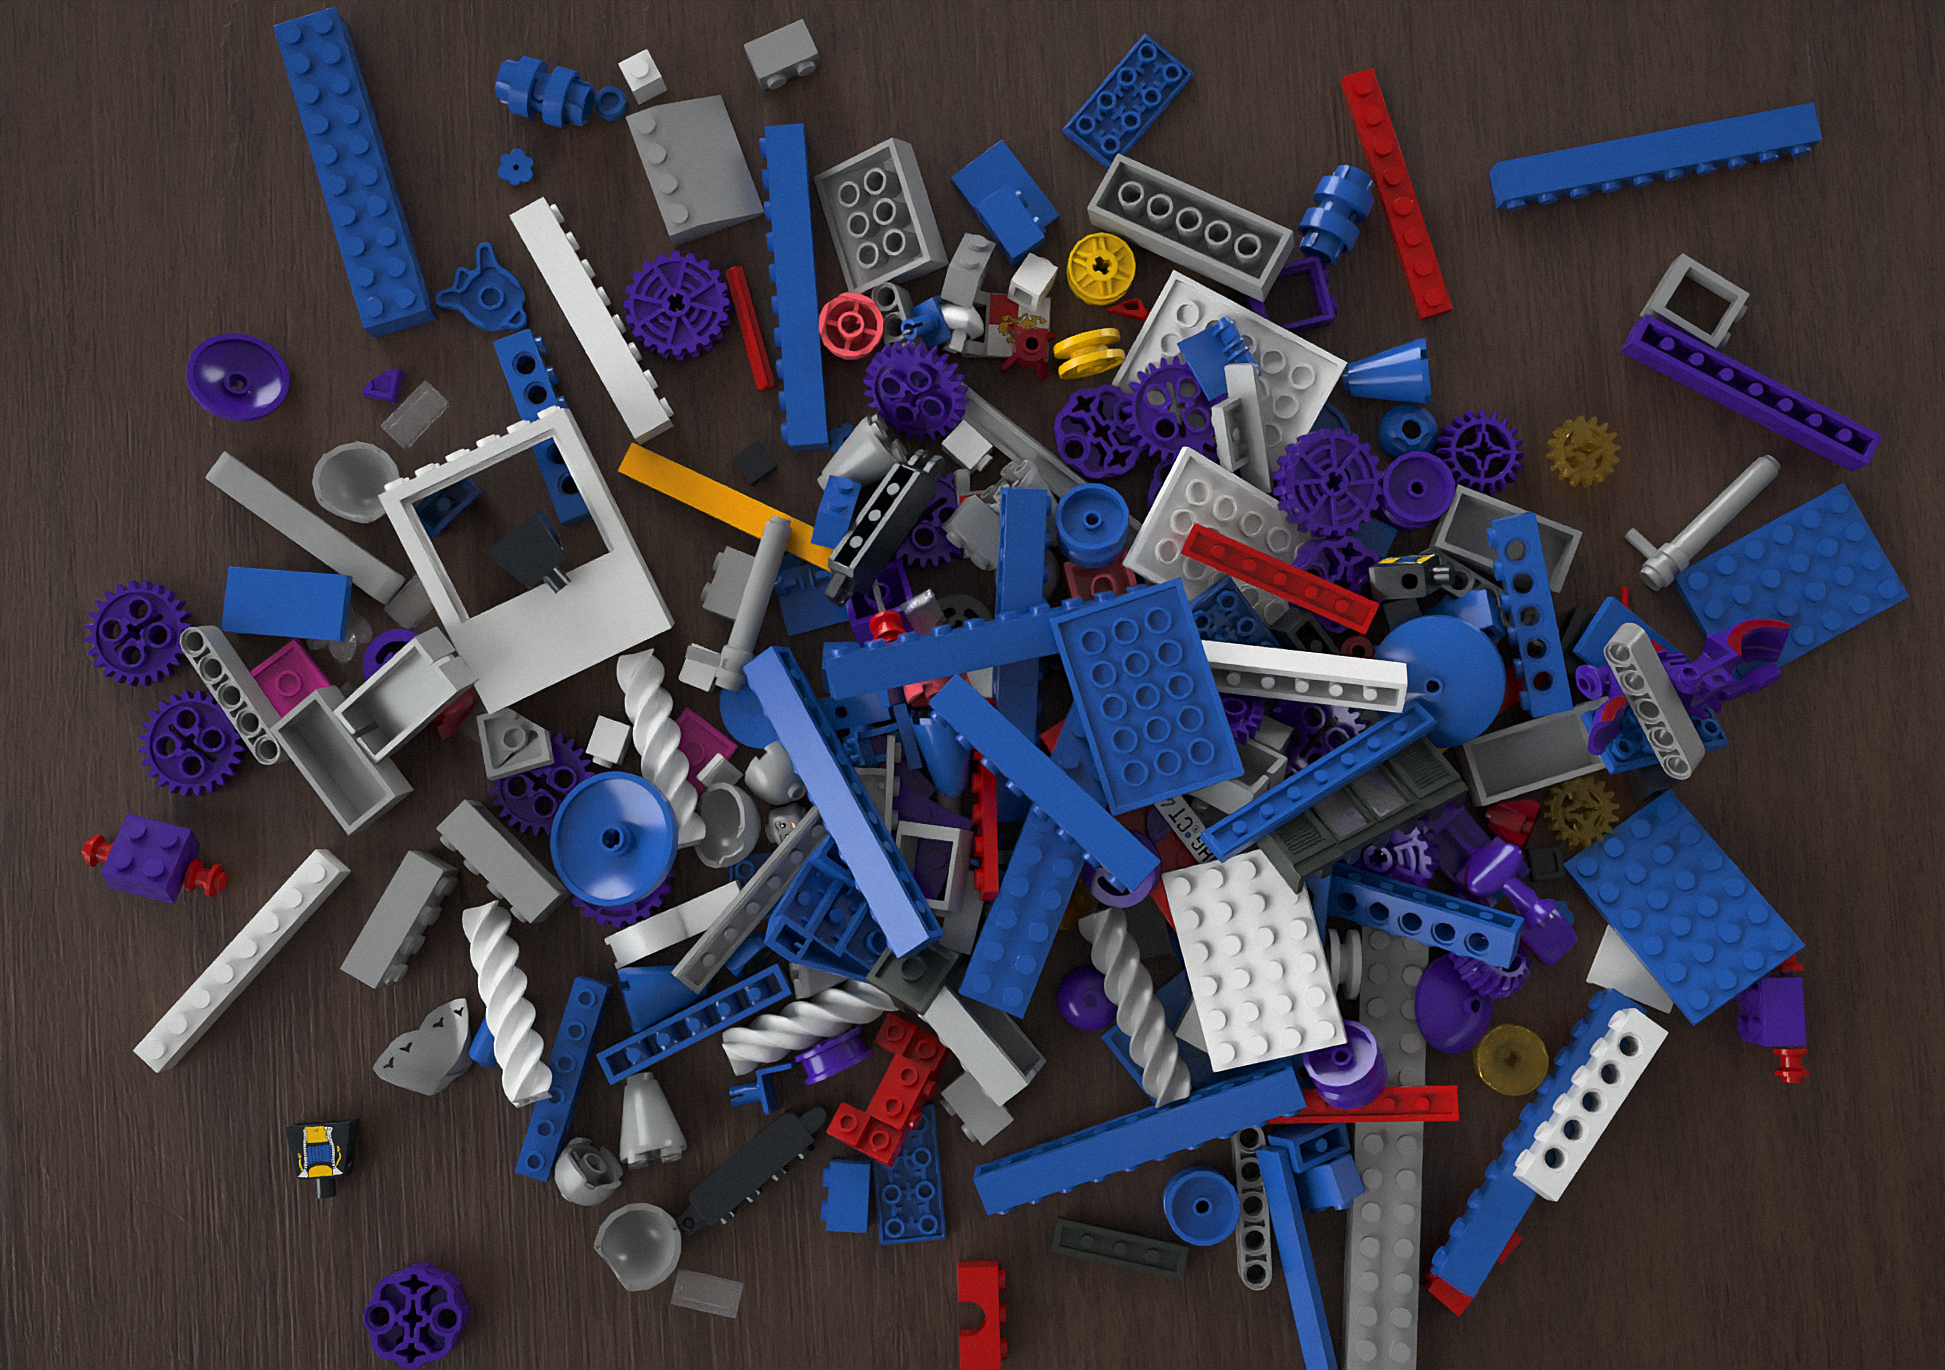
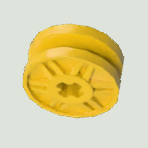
M1100 232L1087 235L1077 242L1070 253L1066 270L1069 288L1078 299L1088 305L1101 307L1114 304L1124 297L1132 284L1136 268L1134 254L1125 241L1113 234ZM1099 264L1101 269L1107 268L1105 275L1101 271H1094L1096 265Z
M1115 328L1092 330L1069 337L1053 346L1055 358L1070 359L1059 366L1060 378L1076 379L1110 370L1125 362L1124 350L1108 349L1120 341L1119 330Z

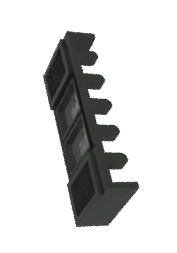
M1425 735L1255 843L1297 895L1302 892L1306 877L1316 873L1320 879H1325L1331 874L1333 865L1338 860L1344 858L1349 865L1355 863L1360 858L1362 848L1371 843L1377 850L1382 849L1388 843L1390 833L1400 829L1404 835L1410 834L1415 829L1418 818L1427 814L1432 821L1438 819L1443 814L1445 805L1451 802L1456 810L1462 808L1469 788L1461 780V776Z

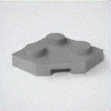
M508 707L490 715L485 713L476 716L487 778L491 781L554 763L549 732Z

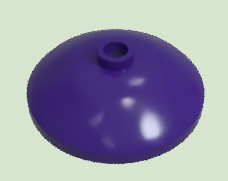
M228 333L211 337L195 348L187 363L186 381L192 396L205 410L226 420L247 422L269 416L282 405L288 393L289 372L280 354L266 342L245 334ZM231 387H239L241 391L233 390Z
M1444 954L1434 959L1426 967L1419 979L1414 1000L1415 1017L1420 1033L1431 1047L1443 1053L1461 1054L1474 1048L1484 1037L1492 1019L1494 999L1492 1000L1488 995L1481 996L1477 988L1471 990L1469 983L1466 980H1461L1462 975L1459 971L1453 969L1454 962L1447 957L1448 954Z

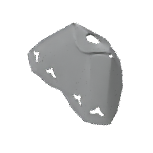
M455 999L439 1006L426 1016L419 1030L404 1033L397 1037L375 1063L373 1070L381 1079L394 1085L430 1096L445 1089L454 1079L468 1071L474 1062L469 1055L472 1042L466 999ZM462 1007L464 1008L462 1016L454 1012V1010L459 1011ZM441 1017H444L443 1027H433L435 1023L440 1022ZM410 1042H412L409 1053L407 1051L400 1050V1048L407 1047V1045ZM393 1057L394 1067L383 1068L385 1065L389 1064L390 1059Z

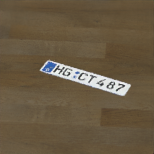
M1181 795L1154 804L1199 864L1218 860L1200 839L1201 832L1206 830L1205 826Z

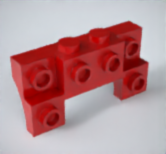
M888 1012L873 1041L876 1046L895 1055L866 1112L841 1102L826 1132L828 1135L859 1150L870 1158L892 1168L910 1130L914 1131L922 1118L921 1109L925 1101L930 1100L936 1091V1079L951 1049L945 1047L939 1038L920 1030L917 1025Z

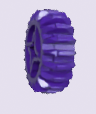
M1479 410L1476 417L1471 411H1467L1463 419L1456 416L1452 420L1453 426L1447 424L1443 428L1446 436L1438 437L1437 443L1444 448L1435 450V456L1444 458L1442 461L1450 468L1455 480V487L1461 484L1466 488H1473L1474 491L1482 494L1485 491L1488 496L1492 497L1496 494V489L1501 492L1507 489L1506 482L1513 483L1516 481L1517 477L1513 472H1519L1523 468L1516 460L1524 458L1525 453L1516 450L1517 447L1523 444V440H1514L1512 437L1518 432V428L1514 427L1508 431L1505 427L1509 423V419L1504 418L1498 423L1496 422L1498 418L1497 412H1492L1488 419H1486L1484 410ZM1475 430V436L1472 437L1471 445L1456 448L1457 440L1463 432ZM1489 434H1491L1498 440L1501 447L1495 446L1491 443V441L1489 440ZM1477 448L1482 449L1481 452L1484 451L1486 457L1482 460H1479L1478 456L1474 455L1473 451ZM1503 460L1502 467L1496 476L1484 478V473L1488 470L1490 462ZM1458 461L1469 465L1471 475L1461 468Z
M1477 933L1481 938L1487 939L1483 934ZM1521 941L1509 969L1493 967L1485 961L1472 957L1457 956L1452 951L1447 956L1455 964L1453 969L1459 971L1462 975L1461 980H1466L1471 990L1477 988L1481 996L1488 995L1492 1000L1497 997L1503 999L1517 992L1531 975L1528 969L1531 966V962L1526 958L1529 952L1522 947Z

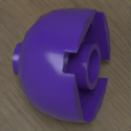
M1087 964L1074 967L1064 974L1057 987L1056 1001L1058 1011L1068 1024L1084 1031H1095L1109 1025L1116 1018L1119 1007L1112 1003L1105 995L1104 980L1106 975L1097 970L1094 965Z

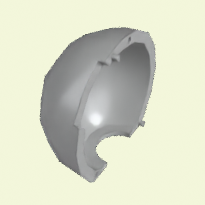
M355 441V443L339 445L330 452L323 454L315 466L312 485L315 498L326 510L354 522L372 523L387 514L378 495L386 492L384 488L386 484L400 477L396 464L385 451L373 444Z
M723 782L710 785L696 804L695 810H697V814L706 825L705 838L700 841L702 844L695 845L694 847L697 856L705 865L713 868H725L737 864L754 850L761 831V818L757 805L742 788Z
M648 1203L627 1204L613 1211L600 1225L594 1242V1248L609 1265L626 1290H649L664 1282L676 1268L681 1254V1234L674 1219L662 1208Z

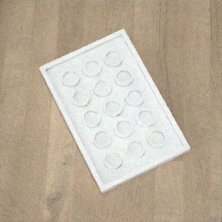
M1173 270L1111 385L1120 387L1124 394H1135L1129 388V383L1131 381L1141 383L1137 377L1139 370L1148 375V363L1151 362L1158 369L1160 368V359L1162 357L1165 358L1168 365H1172L1174 356H1178L1180 365H1184L1186 360L1177 343L1216 325L1218 320L1228 316L1231 320H1235L1236 323L1234 325L1240 337L1245 338V346L1249 345L1250 350L1248 351L1255 362L1260 364L1258 369L1262 375L1258 377L1272 474L1279 471L1280 466L1276 463L1279 456H1286L1285 447L1290 443L1296 444L1297 437L1309 433L1345 369L1347 362ZM1167 382L1166 387L1172 399V406L1168 411L1169 413L1174 412L1177 422L1181 424L1179 417L1183 407L1177 408L1172 384ZM1191 383L1179 385V391L1183 396L1193 397L1196 395V389ZM1152 391L1147 394V400L1151 405L1160 406L1164 403V397L1160 392ZM1198 414L1188 416V423L1192 428L1201 429L1204 427L1205 422L1202 416ZM1212 436L1211 438L1214 443L1217 444L1216 438Z
M1182 447L1122 565L1155 584H1161L1181 577L1188 602H1190L1226 575L1224 572L1180 553L1194 522L1288 564L1294 562L1298 555V549L1306 542L1327 537H1311V531L1309 530L1306 533L1297 531L1298 524L1296 522L1289 524L1285 520L1288 515L1285 510L1279 511L1277 507L1279 501L1193 449ZM1339 548L1336 549L1337 552H1341V553H1342V551H1343L1342 549H1339ZM1230 576L1268 628L1290 608L1287 600Z
M1261 849L1235 855L1224 863L1214 860L1161 874L1214 1072L1347 1043L1348 1039L1305 882L1302 892L1296 895Z

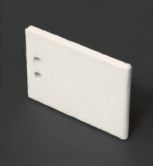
M1608 924L1586 981L1606 989L1614 988L1628 998L1669 1014L1674 1002Z

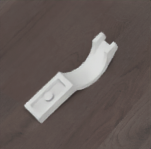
M739 880L605 938L606 945H611L618 961L614 963L616 969L708 930L742 890Z

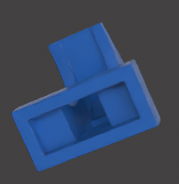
M907 703L893 706L896 723L870 730L868 724L849 729L850 735L842 738L844 743L842 746L853 767L880 768L879 763L886 761L887 753L875 756L871 738L889 733V735L895 736V742L901 743V757L906 756L909 771L926 768L921 750L909 723L911 710Z

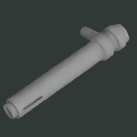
M1770 455L1759 457L1670 543L1663 544L1658 550L1638 531L1632 528L1624 538L1648 559L1642 565L1643 569L1639 572L1643 582L1655 591H1658L1661 587L1666 588L1674 580V575L1676 573L1681 574L1689 566V560L1778 476V470L1781 468L1779 462Z
M772 515L770 521L767 520L728 644L723 646L721 655L690 645L687 648L685 658L717 667L714 674L717 677L715 682L717 686L740 692L742 685L747 683L748 677L743 667L755 658L753 650L792 528L789 527L790 520Z

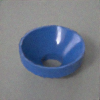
M1402 404L1390 409L1382 417L1377 430L1380 447L1393 460L1412 451L1430 453L1436 444L1438 436L1437 425L1433 416L1425 408L1415 404ZM1404 422H1416L1420 427V435L1415 439L1407 438L1402 432Z

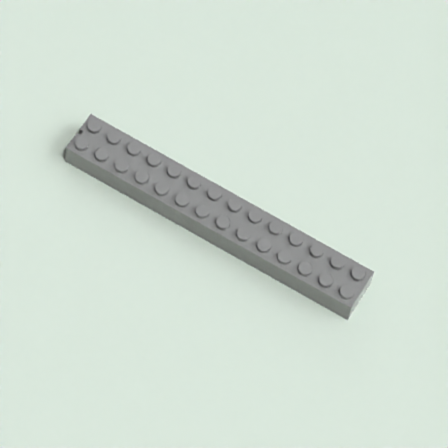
M1356 924L1355 930H1358L1362 947V973L1359 993L1356 1000H1353L1352 1021L1359 1022L1367 1027L1376 1039L1380 1052L1387 1063L1388 1078L1385 1086L1425 1085L1426 1040L1420 1033L1416 1022L1414 1000L1419 979L1428 966L1429 946L1404 936L1390 935L1386 931L1375 927ZM1424 1121L1349 1123L1351 1150L1348 1153L1352 1155L1365 1192L1354 1198V1204L1346 1208L1341 1370H1416Z

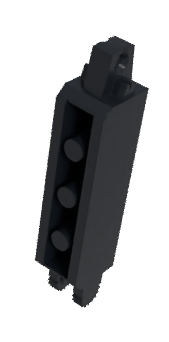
M919 449L910 458L908 463L900 461L893 465L829 557L828 568L833 575L824 595L832 604L842 608L857 591L866 595L937 492L938 488L935 483L945 469L946 461H944L943 457L935 455L930 459L929 452Z
M821 1103L816 1104L802 1115L797 1110H786L694 1187L690 1192L691 1205L676 1220L678 1226L689 1237L707 1225L712 1227L718 1221L722 1226L738 1213L735 1210L737 1205L743 1200L747 1204L751 1203L763 1192V1189L760 1187L770 1178L773 1182H776L789 1171L786 1164L795 1157L801 1161L815 1149L812 1143L816 1140L817 1135L814 1132L827 1121L829 1115L827 1107Z

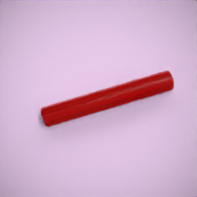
M731 267L726 270L725 275L758 391H767L775 387L776 383L743 267Z

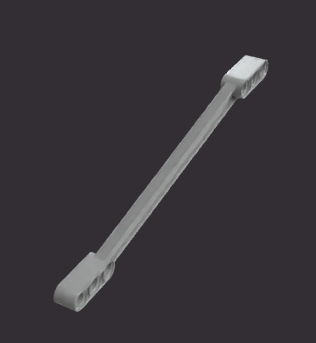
M881 282L873 289L871 298L879 308L884 320L883 339L885 345L892 348L894 343L899 341L904 347L908 340L903 334L912 330H905L902 335L898 336L897 327L905 319L915 318L911 310L914 308L911 296L904 287L889 282ZM894 291L895 299L889 306L887 299L889 294ZM923 336L912 340L915 348L919 346L921 341H924ZM968 387L969 390L964 397L969 399V402L964 408L966 412L961 420L964 419L1018 465L1026 459L1033 461L1039 468L1050 490L1060 498L1072 488L1089 483ZM1130 514L1128 551L1142 527V524ZM1144 578L1147 588L1157 585Z

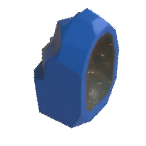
M756 931L749 935L725 962L724 965L740 981L751 977L773 953L774 950L764 944L766 933Z

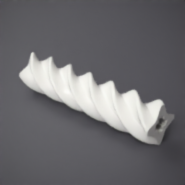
M649 649L636 654L620 656L617 663V679L621 689L626 694V714L634 725V745L642 756V776L655 784L665 794L675 812L679 834L678 850L702 844L700 841L705 838L706 825L703 819L694 812L698 801L696 789L685 780L689 771V761L684 753L677 748L681 739V730L676 722L669 717L673 700L668 691L660 686L665 675L664 667L652 655L654 649Z
M495 900L480 907L464 910L462 923L465 935L471 943V961L479 974V993L487 1006V1025L495 1037V1057L503 1069V1089L510 1102L518 1108L535 1101L553 1097L548 1093L552 1082V1073L539 1060L543 1052L544 1042L542 1037L531 1029L536 1015L535 1008L532 1003L522 997L528 982L525 973L514 965L519 955V946L515 940L506 935L511 924V915L505 908L497 906L499 900Z
M849 979L841 989L828 988L815 994L810 1002L795 1001L788 1004L779 1015L763 1014L758 1016L748 1028L732 1027L722 1033L724 1040L722 1045L735 1075H744L754 1070L761 1062L770 1063L782 1059L792 1049H807L816 1044L822 1036L833 1037L840 1033L842 1034L853 1023H869L878 1018L883 1011H897L900 1009L894 1006L889 995L871 984Z

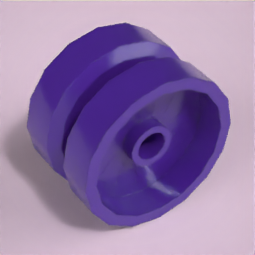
M1412 451L1399 456L1383 472V478L1378 480V485L1383 487V494L1376 497V501L1380 504L1377 511L1379 516L1388 525L1400 531H1418L1430 526L1450 507L1454 498L1455 480L1450 468L1439 457L1428 452Z
M1343 1019L1348 1039L1347 1043L1304 1052L1303 1058L1304 1066L1321 1098L1333 1107L1347 1110L1361 1108L1374 1101L1384 1090L1388 1072L1387 1063L1371 1031L1359 1022Z

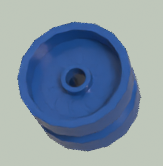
M1086 483L1072 488L1061 498L1056 508L1057 542L1062 554L1071 563L1082 568L1100 569L1113 564L1124 554L1129 544V510L1124 498L1115 489L1103 484Z
M1205 1164L1188 1165L1177 1170L1167 1181L1163 1191V1210L1172 1230L1182 1240L1196 1246H1211L1225 1240L1235 1229L1240 1217V1200L1234 1186L1218 1169ZM1203 1200L1207 1206L1200 1210L1196 1204Z

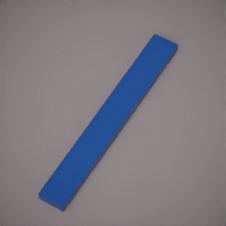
M1414 699L1403 706L1402 713L1394 712L1204 830L1201 832L1200 839L1217 859L1224 863L1436 729L1437 721Z
M1264 1145L1255 1150L1306 1369L1338 1370L1287 1148Z

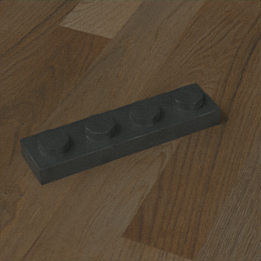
M1057 1216L1051 1245V1252L1177 1280H1183L1189 1246L1186 1244Z

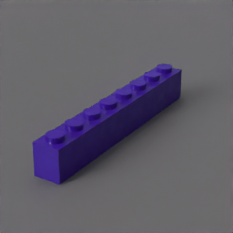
M1648 315L1643 316L1633 325L1620 350V353L1852 472L1869 464L1882 438V435Z

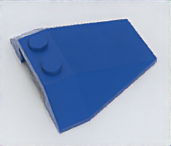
M828 834L804 861L771 915L764 944L791 963L869 984L865 978L886 949V936L881 926L872 918L870 906L865 896L856 888L855 878L850 868L840 858L839 848L834 838Z

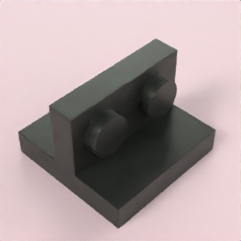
M934 942L914 956L899 959L887 946L865 979L869 984L889 995L896 1008L904 1013H907L910 1008L924 1016L961 962L960 956L937 942Z

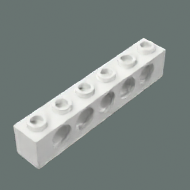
M1636 1008L1618 1010L1612 1016L1608 1023L1609 1031L1604 1038L1601 1037L1594 1043L1590 1050L1591 1058L1585 1066H1580L1571 1078L1573 1085L1567 1094L1563 1093L1558 1097L1552 1108L1555 1112L1548 1122L1544 1121L1537 1128L1534 1134L1535 1142L1529 1150L1525 1149L1515 1162L1517 1169L1513 1176L1546 1200L1558 1201L1668 1035L1666 1030ZM1624 1037L1630 1044L1629 1052L1626 1055L1621 1052L1619 1047L1620 1041ZM1605 1065L1610 1068L1612 1073L1611 1079L1607 1083L1601 1077V1070ZM1586 1093H1589L1593 1098V1106L1588 1111L1582 1104V1099ZM1569 1120L1575 1128L1574 1135L1570 1139L1564 1134V1125ZM1549 1149H1553L1556 1154V1161L1551 1167L1545 1162V1154Z

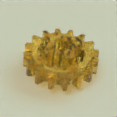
M1582 415L1575 419V424L1571 419H1568L1563 423V428L1558 427L1553 431V434L1558 439L1548 441L1547 445L1554 448V451L1548 453L1546 457L1548 459H1555L1556 463L1550 469L1551 471L1557 469L1561 471L1558 478L1560 481L1569 477L1571 478L1570 486L1574 487L1581 480L1583 487L1587 488L1592 485V479L1596 484L1604 481L1603 475L1610 476L1613 474L1614 470L1610 465H1615L1620 461V458L1614 456L1613 453L1621 449V445L1612 444L1611 440L1617 434L1616 432L1606 433L1608 423H1604L1599 427L1596 425L1597 417L1594 416L1585 423L1584 416ZM1573 433L1571 437L1572 443L1564 447L1565 440ZM1581 447L1583 451H1588L1592 453L1586 456L1585 453H1579V451H1574ZM1603 457L1600 466L1594 471V467H1596L1595 460Z
M1577 776L1571 779V783L1568 780L1561 781L1560 786L1562 789L1555 787L1549 790L1555 797L1552 800H1545L1544 803L1551 807V811L1545 813L1544 817L1553 819V823L1548 827L1549 830H1560L1557 839L1564 840L1569 836V845L1577 846L1581 840L1583 846H1591V838L1596 842L1604 841L1602 832L1612 834L1613 830L1608 824L1609 822L1618 821L1619 818L1612 815V810L1619 808V804L1610 803L1609 799L1615 793L1613 791H1603L1606 784L1604 781H1599L1594 785V776H1586L1583 782L1582 778ZM1589 791L1598 798L1599 802H1596L1589 796ZM1568 794L1569 800L1564 807H1561L1565 796ZM1580 807L1593 808L1592 811H1586V813L1581 815L1569 813ZM1601 814L1599 823L1594 827V821ZM1563 819H1567L1569 822H1571L1573 824L1574 830L1570 829L1565 824Z

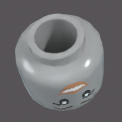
M791 802L770 811L769 824L765 825L769 841L780 845L810 808L807 805L802 806L799 802Z

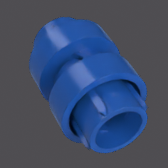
M523 56L519 61L508 59L502 63L496 78L495 95L502 103L508 104L512 114L533 119L540 111L542 112L544 123L567 129L570 124L582 126L587 123L594 105L595 89L589 82L582 81L581 74L578 71L557 66L551 74L548 73V66L545 61Z
M1339 165L1332 176H1323L1313 195V200L1319 207L1308 208L1298 227L1299 233L1303 236L1299 248L1305 256L1309 258L1319 255L1322 264L1334 265L1336 260L1339 259L1340 254L1352 252L1360 234L1354 222H1365L1375 202L1374 197L1370 193L1374 183L1368 174L1349 165Z

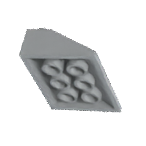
M721 95L656 105L626 116L668 234L675 247L765 214Z
M890 138L813 177L849 293H860L862 295L872 293L875 286L881 282L897 285L925 276L949 264L911 143Z

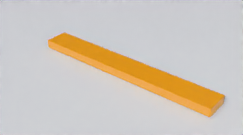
M633 442L631 443L618 469L620 474L760 540L766 522L771 520L772 515L790 520L789 527L792 528L785 551L831 572L828 568V560L834 549L811 543L814 527Z

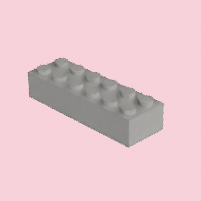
M1119 153L1087 207L1092 225L1261 302L1265 301L1294 248L1292 230Z

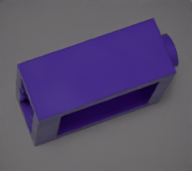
M1319 255L1285 263L1276 279L1278 281L1307 273L1309 275L1319 316L1278 325L1293 334L1329 326L1335 318L1334 314H1337L1334 295L1329 296L1326 285L1329 283L1328 269L1326 264L1321 265ZM1242 293L1246 309L1268 320L1264 302Z

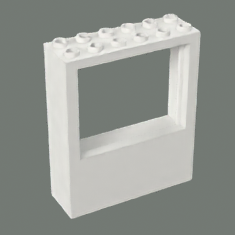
M556 405L537 413L540 418L539 420L532 423L529 420H522L507 427L509 434L500 437L499 434H493L477 441L478 448L471 452L469 449H461L446 456L445 458L448 463L441 466L439 463H431L416 470L415 474L417 477L409 480L408 477L404 479L399 478L384 486L386 492L378 495L455 649L479 680L474 686L489 715L672 628L675 623L570 409H560ZM553 437L610 553L565 573L571 582L557 594L544 583L470 619L412 503Z

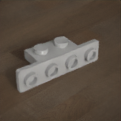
M1254 363L1228 364L1224 367L1229 398L1211 407V420L1215 428L1217 456L1220 460V466L1229 472L1240 468L1241 479L1264 493H1271L1275 487L1272 479L1273 474L1257 368Z
M887 735L886 769L854 767L890 835L891 830L898 829V810H892L893 796L899 797L900 776L893 775L894 763H900L901 743L895 742L894 735Z

